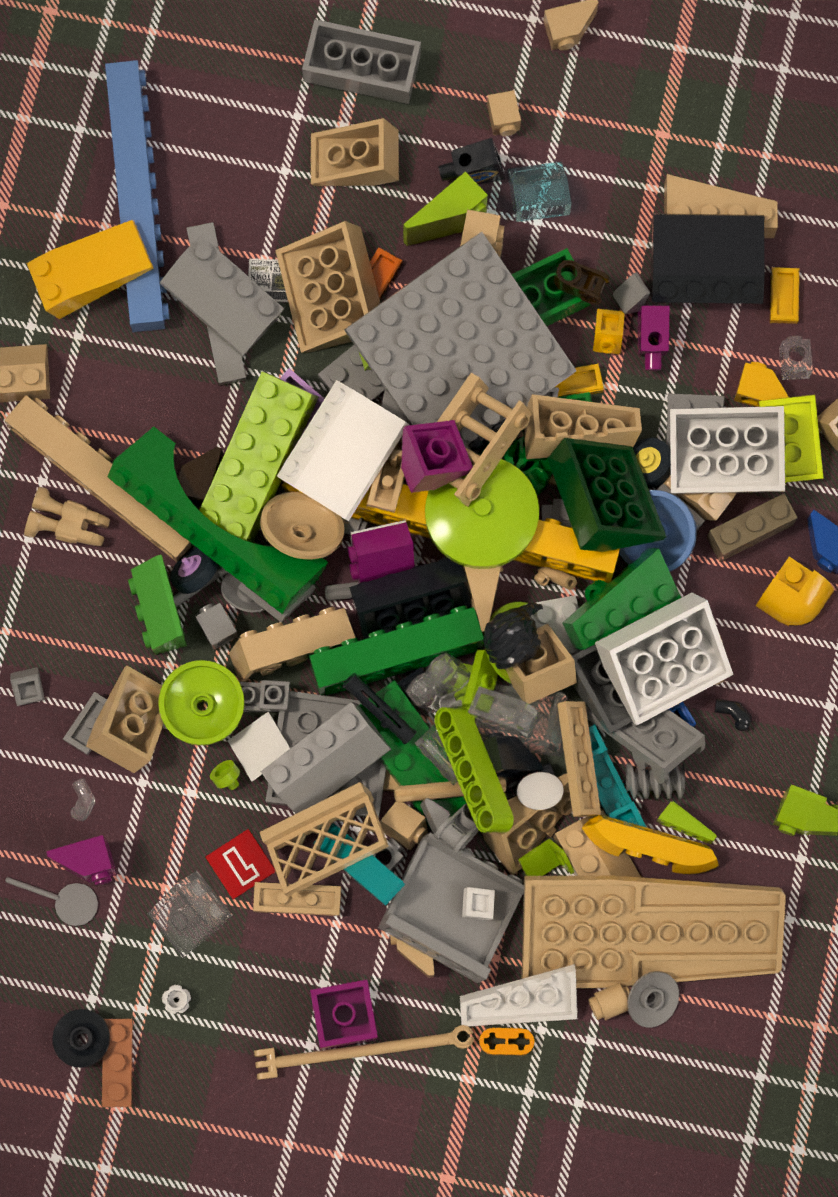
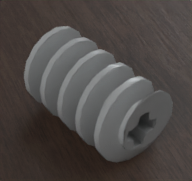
M627 763L626 790L631 792L633 799L637 798L639 791H642L645 799H648L650 791L654 792L656 799L660 798L662 791H665L667 799H671L673 791H676L678 798L682 799L685 790L684 763L681 771L678 765L671 770L668 780L663 784L657 782L650 765H648L647 771L645 769L641 771L638 766L634 771L631 763Z

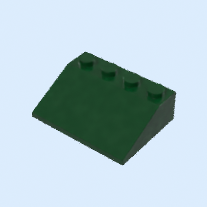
M564 438L547 459L580 550L605 552L661 541L667 537L632 446Z

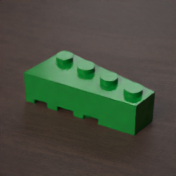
M647 548L636 561L630 563L613 581L608 582L601 588L598 594L585 602L562 622L573 648L585 650L594 645L595 642L681 598L660 549Z

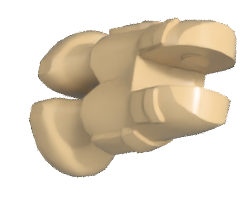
M39 486L33 500L32 509L58 514L61 516V520H55L40 513L30 511L24 536L33 538L39 531L47 530L55 532L56 539L60 541L102 546L105 538L87 531L88 524L108 528L110 519L87 509L88 507L71 500H67V502L65 501L62 504L50 497L47 488Z

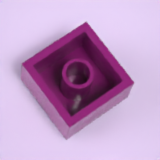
M368 980L310 990L321 1050L378 1040Z

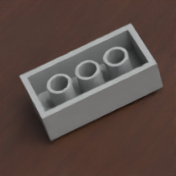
M314 19L302 68L303 82L409 104L421 56V42Z

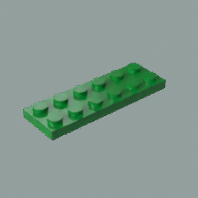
M395 680L376 694L392 709L396 708L400 712L399 716L417 731L407 744L404 745L388 728L384 729L380 725V721L362 704L359 705L391 748L380 760L399 786L457 781L446 751ZM464 796L431 799L450 812V816H453L463 805L467 804ZM423 800L410 801L417 812L425 817L420 806ZM426 819V824H427V826L429 827V829L431 830V828H430V826H429V823H428V821H427V819Z

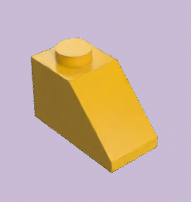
M745 362L734 401L759 407V401L788 397L773 370L768 369L765 364L760 362H751L750 364Z

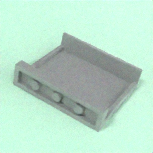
M430 832L422 837L402 878L405 885L392 898L378 928L472 981L480 983L487 979L491 971L488 966L521 896L524 894L523 881L514 875L503 874L498 871V867L489 861L484 860L482 862L473 857V852L467 848H464L456 855L453 852L454 848L443 839H437L434 837L435 833L432 834ZM464 888L495 890L492 920L462 917Z

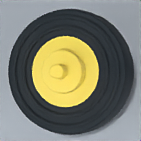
M645 438L635 443L633 450L647 487L655 488L662 485L671 475V448L664 441L657 438Z

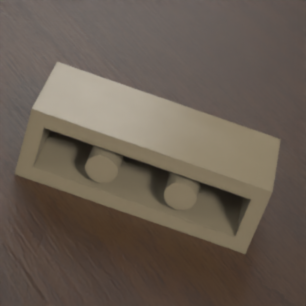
M782 494L711 529L707 540L719 562L793 526L798 517L786 495Z

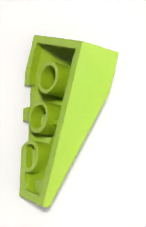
M791 784L784 792L773 825L779 826L778 831L790 836H795V833L838 836V805L831 804L829 806L825 804L827 798Z

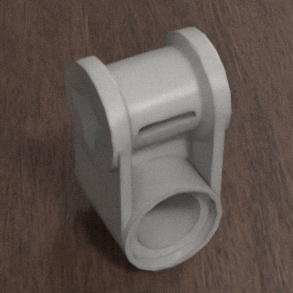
M463 805L453 816L448 817L434 835L437 839H443L454 848L453 852L456 855L464 849L478 831L468 805Z

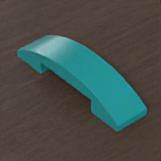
M595 724L590 726L589 733L599 802L606 816L646 827L634 801L632 802L607 753V748Z

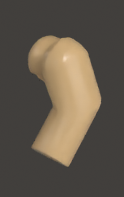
M549 567L538 569V573L534 576V580L543 587L547 586L548 582L551 581L571 590L576 586L577 582L574 576Z

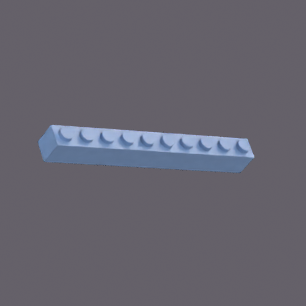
M138 60L107 63L105 68L120 224L130 220L135 222L154 269L126 283L130 326L132 332L165 329V320L170 319L168 303H163L162 293H167V290L159 284L163 277H160L159 267H164L163 250L158 251L157 241H162L160 224L155 225L154 215H159L158 199H153L152 189H157L155 172L150 173L149 163H154L153 147L147 146V138L152 137L150 121H145L144 112H149L147 95H142V86H147L145 69L140 70Z

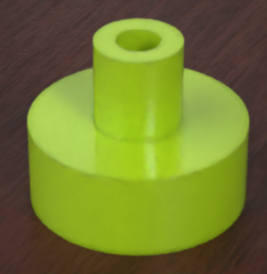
M226 760L212 770L210 779L217 788L228 787L230 790H234L239 785L236 779L240 774V770L232 760Z

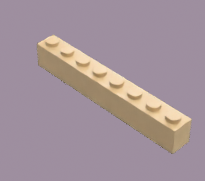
M26 395L4 421L10 430L175 562H178L194 546L111 481L107 476L112 467L110 462L112 458L99 448L96 451L90 447V440L79 431L76 434L68 429L69 424L61 416L56 415L53 417L47 412L48 407L38 398L32 400Z

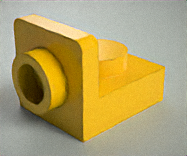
M597 309L594 352L620 354L625 315L623 311Z

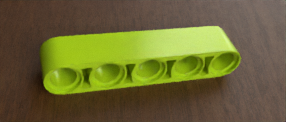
M440 708L435 715V726L476 827L481 832L506 833L510 831L514 823L513 813L471 712L466 708Z

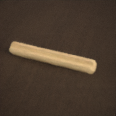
M498 777L502 789L505 792L506 780L504 777ZM458 781L398 786L394 789V797L398 803L421 801L426 798L442 799L464 796Z

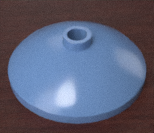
M649 490L667 537L661 541L621 548L619 554L629 565L636 561L647 548H659L670 572L680 567L691 555L696 542V523L689 507L679 497L662 490Z

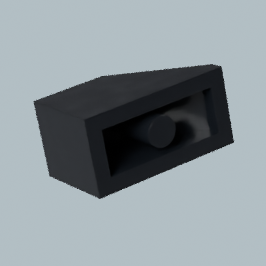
M503 732L487 735V740L483 741L497 777L524 778L543 770L539 760L516 736H504Z

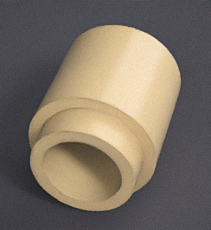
M618 983L594 993V997L588 999L596 1020L602 1018L607 1020L628 1011L627 1001L630 991L627 986L622 988L621 984Z

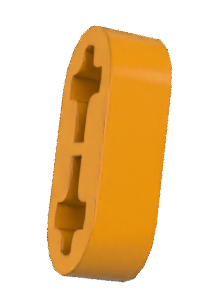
M489 1028L481 1034L479 1045L482 1051L489 1055L521 1056L528 1054L534 1047V1037L527 1029ZM490 1033H494L496 1039H505V1044H497L495 1049L491 1050L488 1044H484V1039L489 1038ZM519 1034H524V1039L529 1040L530 1043L524 1046V1050H518V1045L508 1044V1039H517Z

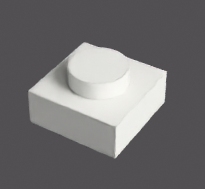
M464 888L462 917L492 920L495 890Z

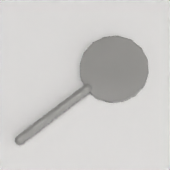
M9 877L5 879L6 883L56 900L55 908L57 915L68 925L80 926L87 924L97 913V896L85 884L74 883L67 885L57 895Z

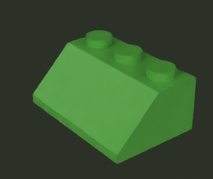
M158 555L131 569L133 578L128 579L132 595L137 594L140 602L139 605L135 606L139 622L145 621L147 631L142 632L146 649L152 648L154 655L187 646L178 610L174 603V595L162 555Z

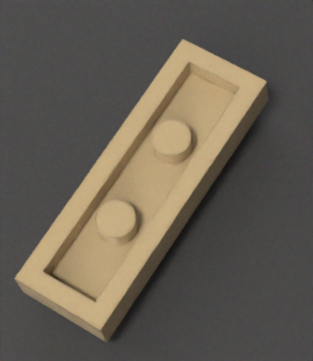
M255 882L253 912L340 916L341 886L310 885L287 897L284 895L280 883Z

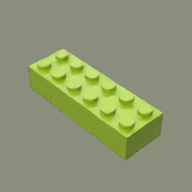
M261 372L199 510L205 517L228 533L254 543L261 527L260 518L263 508L275 496L282 479L278 478L277 474L301 438L319 396L269 373Z

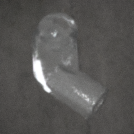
M81 778L72 783L79 798L74 808H71L70 814L74 820L84 821L91 815L95 805V797L85 778Z

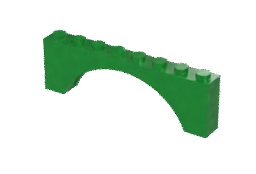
M152 427L114 460L107 476L111 481L281 614L317 582L328 563L323 558L299 559L288 556L275 547L255 544L236 537L205 517L193 505L179 483L173 460L175 442L157 428Z

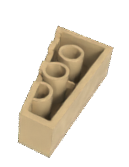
M669 174L666 175L664 183V214L764 215V238H774L778 228L777 201Z
M532 394L527 407L532 412L528 425L524 428L526 459L548 458L564 438L634 447L642 431L640 408Z
M329 607L320 611L319 615L310 618L308 614L293 619L291 624L283 626V623L279 622L266 628L267 631L257 633L256 630L245 632L240 635V639L233 646L229 655L238 681L248 682L251 674L260 672L262 676H265L281 668L283 663L290 667L300 664L308 659L307 655H313L314 650L325 646H330L331 649L340 647L343 641L355 638L345 608L336 610L335 607Z

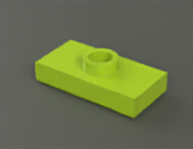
M485 650L476 651L463 704L480 713L489 712L498 676Z

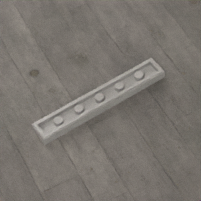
M213 222L187 228L190 245L202 235L219 250ZM207 326L219 386L245 381L246 375L242 356Z

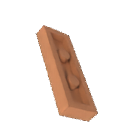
M104 1019L110 1032V1044L102 1063V1107H132L133 1019Z

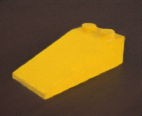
M133 220L50 250L27 263L45 311L58 319L154 269Z

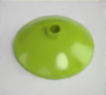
M198 660L181 665L167 677L159 694V712L164 725L173 736L192 745H211L225 739L236 729L244 711V694L239 681L226 667L212 661ZM200 702H206L208 704V708L204 711H200L198 709V704Z

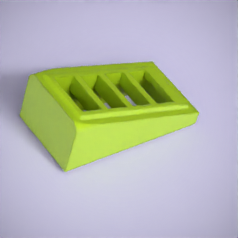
M674 801L669 803L657 819L659 824L707 844H712L717 837L715 833Z

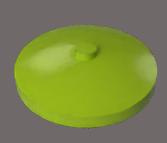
M501 459L481 487L479 496L468 507L454 495L457 488L449 483L436 490H429L425 505V520L428 533L440 552L457 564L474 569H490L502 566L522 554L535 535L539 520V504L536 492L525 474L505 460Z

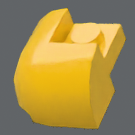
M789 556L761 596L756 607L787 626L803 625L811 622L820 613L833 594L834 588L817 571H810Z

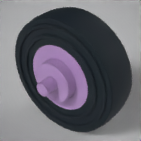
M194 548L176 562L170 574V581L179 592L183 594L194 593L212 579L218 564L201 550Z

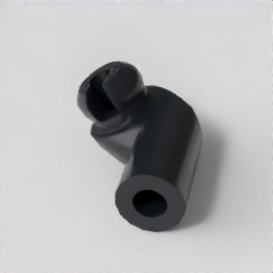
M716 698L715 713L731 715L735 720V728L739 731L749 729L752 716L742 703Z

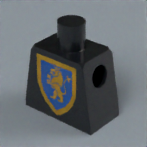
M493 138L451 151L453 162L438 165L442 182L458 178L464 172L478 185L505 179L500 154Z

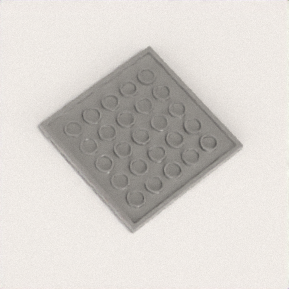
M479 232L344 329L410 425L437 422L470 373L480 377L489 387L486 394L513 409L518 401L523 402L528 407L532 394L543 396L577 371L483 232ZM481 403L477 405L470 415L471 418L490 429L505 419ZM466 427L461 428L459 431L464 446L470 449L468 445L477 439L479 435Z

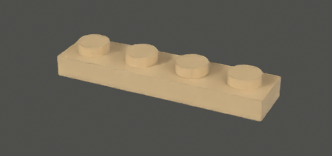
M565 701L558 703L573 817L601 815L585 702Z

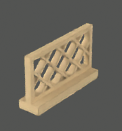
M361 782L259 832L263 843L268 847L285 896L288 897L389 847L373 805L372 793ZM366 806L368 814L364 823L354 821L353 818L356 811ZM337 820L344 822L338 836L327 833L331 823ZM350 825L361 828L355 842L344 839ZM367 831L376 833L379 842L368 847L362 845ZM311 833L318 834L313 849L302 845L305 837ZM325 837L336 840L330 855L319 851ZM342 843L353 846L350 855L344 859L336 857ZM286 845L293 847L288 861L280 859L277 852L278 849ZM300 850L310 853L305 867L294 864ZM320 856L327 859L324 868L318 872L311 870L316 857ZM291 869L302 871L298 882L289 886L287 878Z

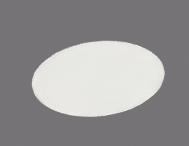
M537 772L521 780L517 787V796L524 806L534 810H544L556 805L561 800L564 790L561 781L556 776L550 773Z

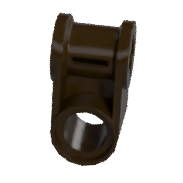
M572 260L560 263L554 278L555 285L559 290L594 305L601 303V293L605 284H608L610 281V277L606 273ZM565 271L571 272L575 279L567 281L562 278L561 273ZM595 283L596 286L594 290H592V286Z

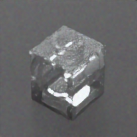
M790 336L786 340H782L779 347L782 380L809 379L813 372L810 339H803L802 336ZM797 352L802 356L803 360L799 362L793 361L789 357V353Z

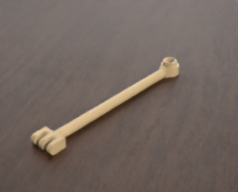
M461 1025L456 1027L453 1032L278 1057H275L274 1048L255 1050V1057L266 1056L267 1061L255 1062L256 1068L268 1067V1072L257 1074V1080L278 1078L277 1068L444 1045H455L457 1048L466 1049L471 1046L474 1037H469L467 1041L460 1042L457 1035L461 1031L466 1032L468 1035L474 1033L468 1026Z

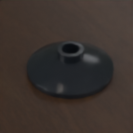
M77 1009L68 1012L57 1022L52 1036L53 1048L60 1060L69 1066L76 1068L92 1066L104 1057L109 1048L110 1032L108 1025L99 1014L91 1010ZM82 1034L88 1036V1042L84 1045H81L79 1042V1037Z

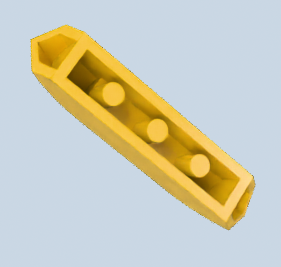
M605 815L594 816L582 826L585 834L596 846L617 857L624 849H626V854L637 858H642V855L645 854L652 856V861L668 866L669 862H672V872L680 874L702 873L719 866L713 850L704 843Z

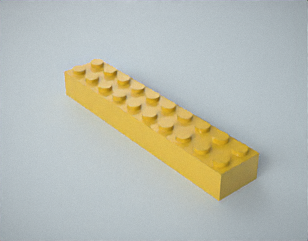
M371 484L351 518L358 520L364 518L365 522L380 526L406 520L411 534L431 539L425 520V505L429 491L411 493L408 485L403 484L394 513L367 506L372 487ZM546 518L545 521L538 520L537 529L531 543L522 554L514 559V561L541 568L549 567L564 571L572 576L590 581L602 580L608 583L611 582L620 549L605 552L580 550L573 528L561 526L562 523L560 521Z

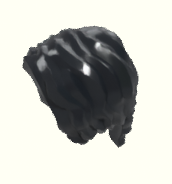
M532 602L499 613L491 622L486 623L483 638L484 647L489 655V661L495 663L497 669H507L520 665L522 662L528 661L535 656L540 648L541 640L538 639L536 622L532 619L531 615L543 609L542 604Z

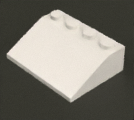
M336 380L277 474V477L349 521L402 437L403 428L409 424Z
M784 406L670 409L671 494L785 491Z
M690 593L595 642L603 667L636 726L733 675L708 600L694 593Z

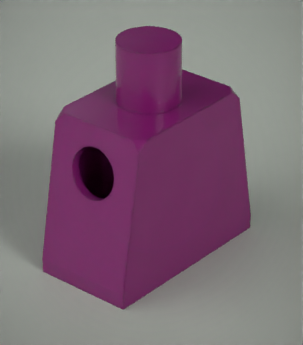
M641 306L638 311V355L645 356L646 371L662 370V356H666L669 352L670 306ZM649 337L656 338L658 345H651Z

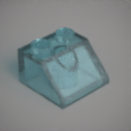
M562 161L507 170L516 222L570 215L571 198Z

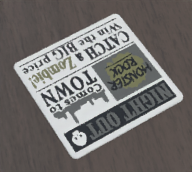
M250 259L248 277L276 302H288L278 259Z

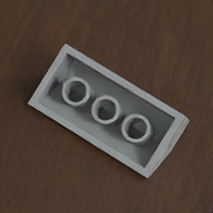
M202 235L185 250L159 283L242 357L278 320L284 310L278 302Z
M351 702L260 772L276 794L297 814L330 797L389 752L391 748L359 704Z

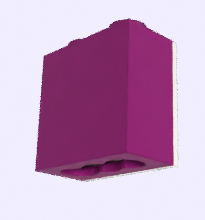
M406 520L351 532L352 546L348 547V554L351 561L349 568L353 581L358 580V583L368 582L385 577L388 574H395L415 567L413 541Z

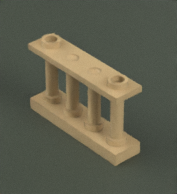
M470 373L437 421L454 420L458 431L466 427L490 442L481 456L466 448L470 461L474 466L465 479L458 478L449 483L457 488L454 495L467 507L479 496L481 487L519 432L528 425L532 412L521 401H518L512 409L486 394L489 387L480 377L473 373ZM481 403L506 418L497 432L470 417L478 404Z

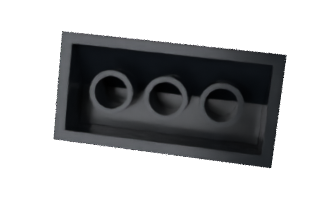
M442 558L436 562L415 566L409 570L388 574L385 577L361 582L358 585L349 587L363 640L369 638V634L375 631L385 630V633L395 631L396 626L402 623L412 622L415 625L424 622L423 618L433 614H439L442 617L451 614L450 611L460 606H467V609L472 608L468 582L462 565L455 563L449 558Z

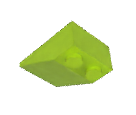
M464 172L403 224V242L409 246L463 232L467 210L486 213L488 195Z

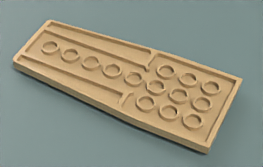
M613 875L525 876L522 979L574 964L576 988H608L618 983L622 987L633 986L640 977L654 971L667 973L676 982L776 974L782 969L786 896L779 887Z

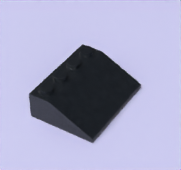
M653 213L650 297L652 302L763 304L765 277L764 215Z

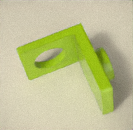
M550 838L518 859L526 876H544L559 865L570 874L575 872L564 850Z

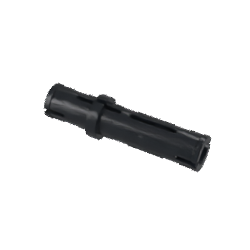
M353 673L346 679L342 686L380 721V725L384 729L388 728L404 745L415 736L417 731L399 716L400 712L386 704L356 673ZM367 697H369L377 706H375Z

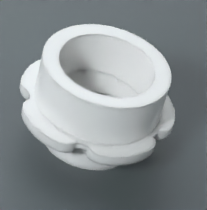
M174 985L164 992L162 1002L169 1013H183L189 1008L188 1002L191 1000V996L188 990L182 989L179 985ZM178 997L179 1002H174V998Z

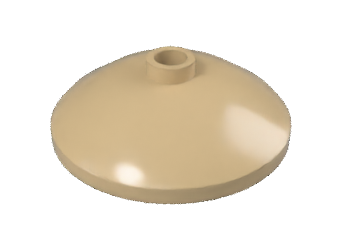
M287 492L273 497L264 506L260 518L261 530L268 542L280 552L294 558L319 559L326 557L338 549L344 536L345 529L342 517L300 492Z

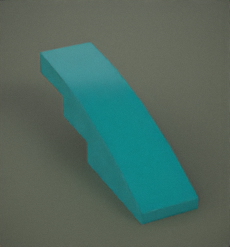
M331 823L327 833L338 836L341 829L334 823ZM346 834L344 839L355 842L353 838ZM325 837L320 850L330 855L336 840ZM342 843L336 857L340 859L348 857L353 846ZM373 855L343 869L385 906L405 885L401 879Z

